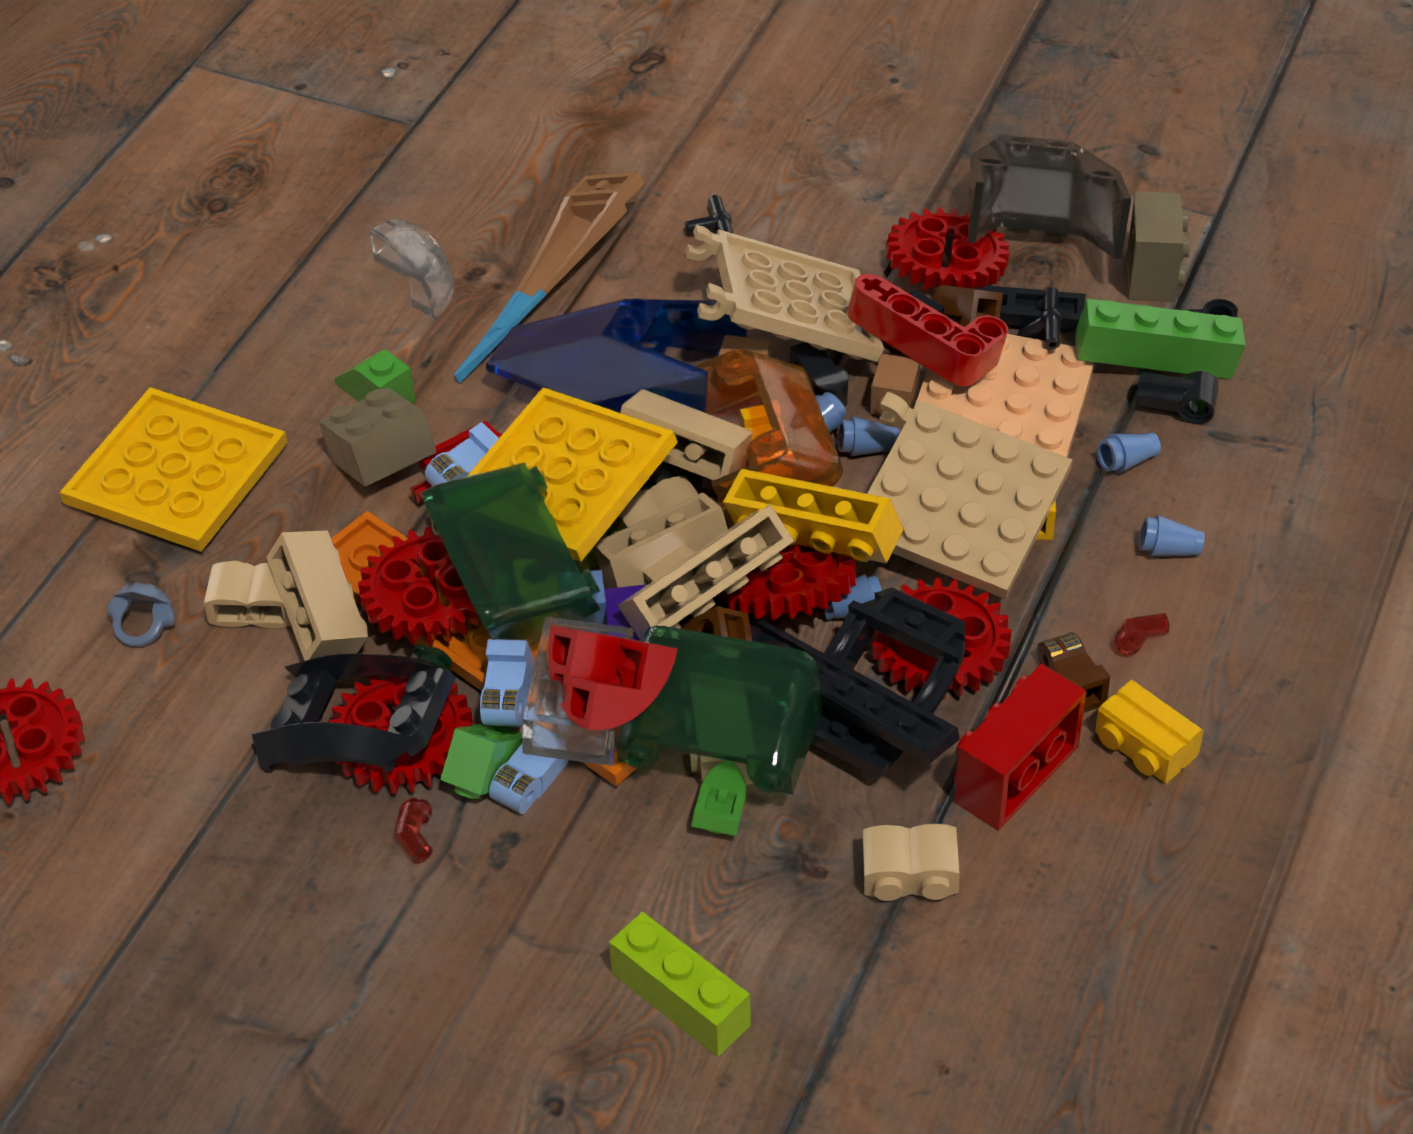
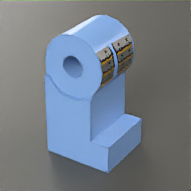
M480 422L469 430V438L449 452H443L431 460L425 470V479L443 497L452 494L499 438Z
M488 639L486 649L488 666L485 685L480 699L482 723L484 726L520 727L523 724L525 710L529 704L536 665L535 659L527 640Z
M534 721L523 733V743L509 761L497 770L489 788L491 799L519 814H525L534 801L541 797L568 764L567 739Z

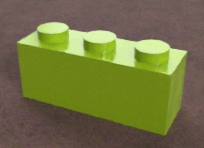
M643 911L609 941L612 974L715 1056L719 1057L751 1026L750 994Z

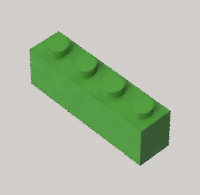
M1089 298L1086 299L1075 331L1077 360L1184 374L1204 371L1216 378L1224 379L1233 378L1246 346L1242 318Z

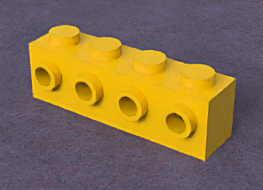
M746 469L740 470L723 501L735 525L753 512L771 504L794 540L788 546L797 544L814 548L825 554L835 552L849 555L862 562L872 560L887 564L904 530L890 498Z

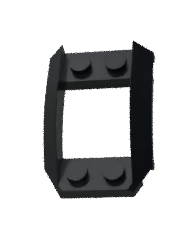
M892 587L874 593L875 599L864 603L853 600L848 605L849 612L824 653L854 670L876 630L937 659L938 661L913 701L916 705L934 714L964 660L965 621ZM796 689L793 690L794 696L782 709L777 707L772 712L774 721L792 745L801 738L865 771L866 783L884 775L904 752Z
M335 654L285 666L295 679L289 684L287 696L279 712L271 721V729L252 734L260 768L265 773L273 772L276 764L287 762L291 767L309 763L339 761L380 766L385 772L392 771L397 758L401 754L407 752L412 757L427 746L456 677L451 671L431 661L383 654ZM375 675L409 678L399 706L390 719L388 731L353 724L318 722L337 680Z

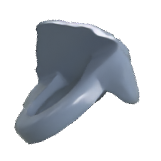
M135 582L131 585L125 584L118 590L107 606V616L113 619L112 628L115 636L124 645L133 648L145 647L153 643L160 636L163 627H173L175 625V612L172 601L168 599L165 593H162L161 589L150 583ZM141 601L154 603L151 628L141 636L132 637L127 635L122 628V618L129 606Z

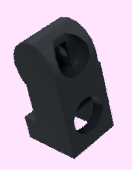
M807 342L791 346L790 373L812 401L816 395L822 396L825 392H829L836 396L846 407L848 404L849 375L846 370L833 363L832 349H816Z

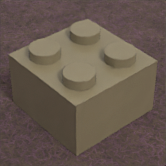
M1135 191L1127 246L1129 300L1175 302L1177 286L1184 287L1186 266L1181 261H1183V257H1189L1190 234H1183V232L1188 230L1189 210L1182 209L1181 193Z
M390 388L373 390L366 395V399L353 405L339 406L333 409L329 416L318 420L332 462L365 487L437 453L423 410Z

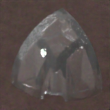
M403 219L389 220L373 228L370 231L374 261L407 277L412 307L436 319L447 307L454 290L452 269L440 244L424 228Z

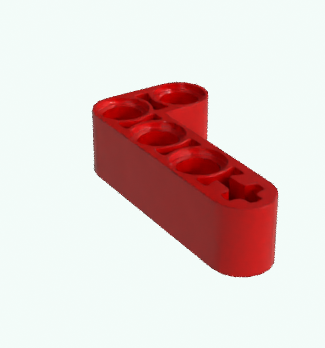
M862 274L855 279L847 311L849 319L950 383L958 386H970L999 363L1008 335V326L1001 319L995 316L984 315L977 317L967 326L963 327L883 277L875 274Z

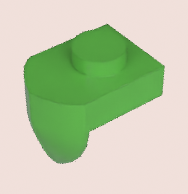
M731 758L718 763L706 774L694 810L692 827L705 829L715 834L723 833L737 836L746 798V783L742 772Z

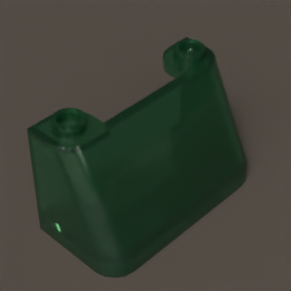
M525 462L436 484L420 494L467 594L493 640H527L529 647L549 637L551 625L569 627L601 610L594 597L595 594L601 591L589 568L581 572L575 563L544 501L545 498L542 491L548 489V486L537 466L529 469Z
M656 625L649 627L645 631L642 641L673 647L678 650L671 673L655 700L637 717L620 725L615 747L618 762L641 768L654 765L659 760L662 748L744 763L746 764L749 779L761 791L793 795L822 712L819 668L812 656L804 651L668 626Z

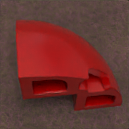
M551 625L548 647L550 676L552 680L562 684L566 697L560 705L574 723L587 730L611 729L634 719L655 700L671 673L678 649L608 634Z

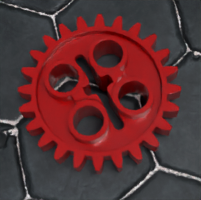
M938 207L937 213L932 214L925 208L923 209L922 216L910 212L909 219L900 217L898 225H892L891 233H888L886 258L891 260L890 267L892 269H899V277L910 276L909 284L911 285L918 282L924 283L923 290L925 291L932 286L939 288L942 285L974 289L975 286L981 288L987 286L988 283L996 285L998 277H1004L1010 256L1008 251L1009 242L1004 241V233H996V225L984 226L986 219L984 217L973 220L971 219V212L960 216L957 209H953L950 214H947L941 207ZM947 234H953L954 240L949 267L944 268L942 267L946 237Z
M426 527L423 536L419 537L411 529L408 530V540L405 541L397 536H393V547L390 548L380 544L378 546L380 557L368 556L369 567L361 568L360 570L362 581L358 582L363 611H367L370 624L378 622L380 633L392 629L393 638L396 641L405 633L409 634L411 644H415L420 636H426L429 645L433 644L435 635L440 634L447 642L451 641V631L454 630L465 636L467 635L466 624L469 622L480 626L482 624L480 613L491 615V602L498 601L497 589L500 588L499 574L495 558H490L489 548L483 547L479 549V542L476 537L465 542L464 531L449 537L447 527H444L439 535H433L431 528Z
M794 544L779 551L783 558L764 571H760L756 567L746 574L749 582L729 595L723 590L719 593V596H721L723 604L729 605V609H740L741 612L748 614L754 612L755 619H759L765 614H771L772 620H776L781 614H787L792 619L800 611L811 615L812 608L818 607L826 610L828 609V601L841 602V594L851 593V586L856 585L857 577L855 559L849 555L835 552L825 554L811 547Z
M935 578L932 587H927L922 579L918 580L916 590H912L905 584L901 586V592L965 621L964 660L949 689H953L959 697H963V688L966 685L978 692L980 691L981 679L988 683L994 682V671L1003 672L1004 661L1009 659L1012 630L1008 628V615H1000L1001 604L993 603L988 605L989 593L985 592L975 596L973 585L967 586L964 590L958 589L957 579H953L949 587L943 586L940 578ZM876 630L869 642V645L872 646V659L879 660V671H890V682L892 684L904 679L906 692L912 690L916 685L923 687L938 661Z
M376 675L370 676L371 684L367 687L362 683L355 682L356 695L342 693L343 706L332 707L334 719L328 720V722L353 724L388 731L392 716L389 708H387L388 706L385 704H390L396 712L409 678L386 676V679L380 680ZM453 683L427 746L412 757L407 752L401 754L397 758L392 771L385 772L380 766L355 762L334 761L335 765L342 766L345 777L355 774L358 786L371 780L373 792L379 791L384 783L389 784L392 794H396L400 784H406L411 793L415 792L416 782L420 780L428 787H432V775L435 773L439 776L442 775L455 728L471 726L473 724L472 711L468 707L466 695H458L457 684Z
M11 678L7 682L6 688L0 689V715L6 714L21 761V765L18 768H14L0 724V796L3 795L6 805H10L14 794L18 793L21 794L25 801L30 800V789L35 787L39 791L46 793L47 786L45 782L49 779L62 782L60 768L74 769L75 766L71 756L82 754L79 742L84 741L85 736L82 730L83 722L79 711L76 710L72 698L66 699L61 688L52 692L49 683L46 681L35 689L32 678H28L22 687H16L14 679Z

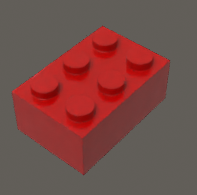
M1042 663L1029 676L1023 675L1014 685L1011 695L1002 704L999 702L995 703L987 712L984 722L974 732L971 730L967 731L958 742L956 747V754H958L957 770L953 779L956 782L954 803L999 831L1079 747L1086 690Z

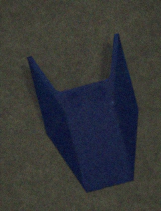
M622 299L512 327L487 361L486 371L537 391L544 387L619 413L621 412L622 405L641 389L706 413L708 371L664 355V353L670 346L719 355L725 334L747 337V329L731 322L730 316L727 314L713 321L699 318L697 311L699 304L714 305L717 302L715 300ZM642 343H653L656 346L644 347Z

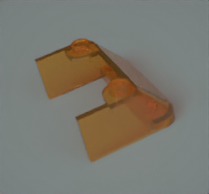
M735 349L675 374L688 403L709 415L760 394L772 430L758 435L748 444L746 457L750 466L742 469L831 487L841 479L843 475L841 460L811 382L803 367L747 349ZM740 470L711 481L712 487L732 526L735 524L723 501Z

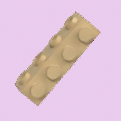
M770 504L753 512L617 606L640 641L656 637L661 642L681 629L678 624L681 619L689 614L695 618L715 605L712 598L725 590L727 595L749 582L746 574L756 567L760 571H764L781 560L783 557L779 551L790 545L794 540Z

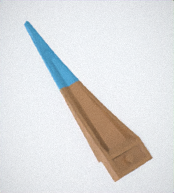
M639 171L585 176L565 196L541 248L515 293L482 340L455 372V377L459 384L628 211L626 205L634 200V195L645 184Z

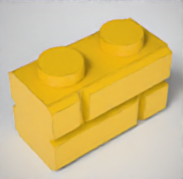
M1132 679L1119 689L1116 695H1112L1100 706L1095 733L1098 734L1100 741L1107 748L1120 750L1133 760L1134 765L1141 773L1147 776L1154 775L1166 784L1180 773L1181 768H1185L1198 756L1204 732L1203 729Z

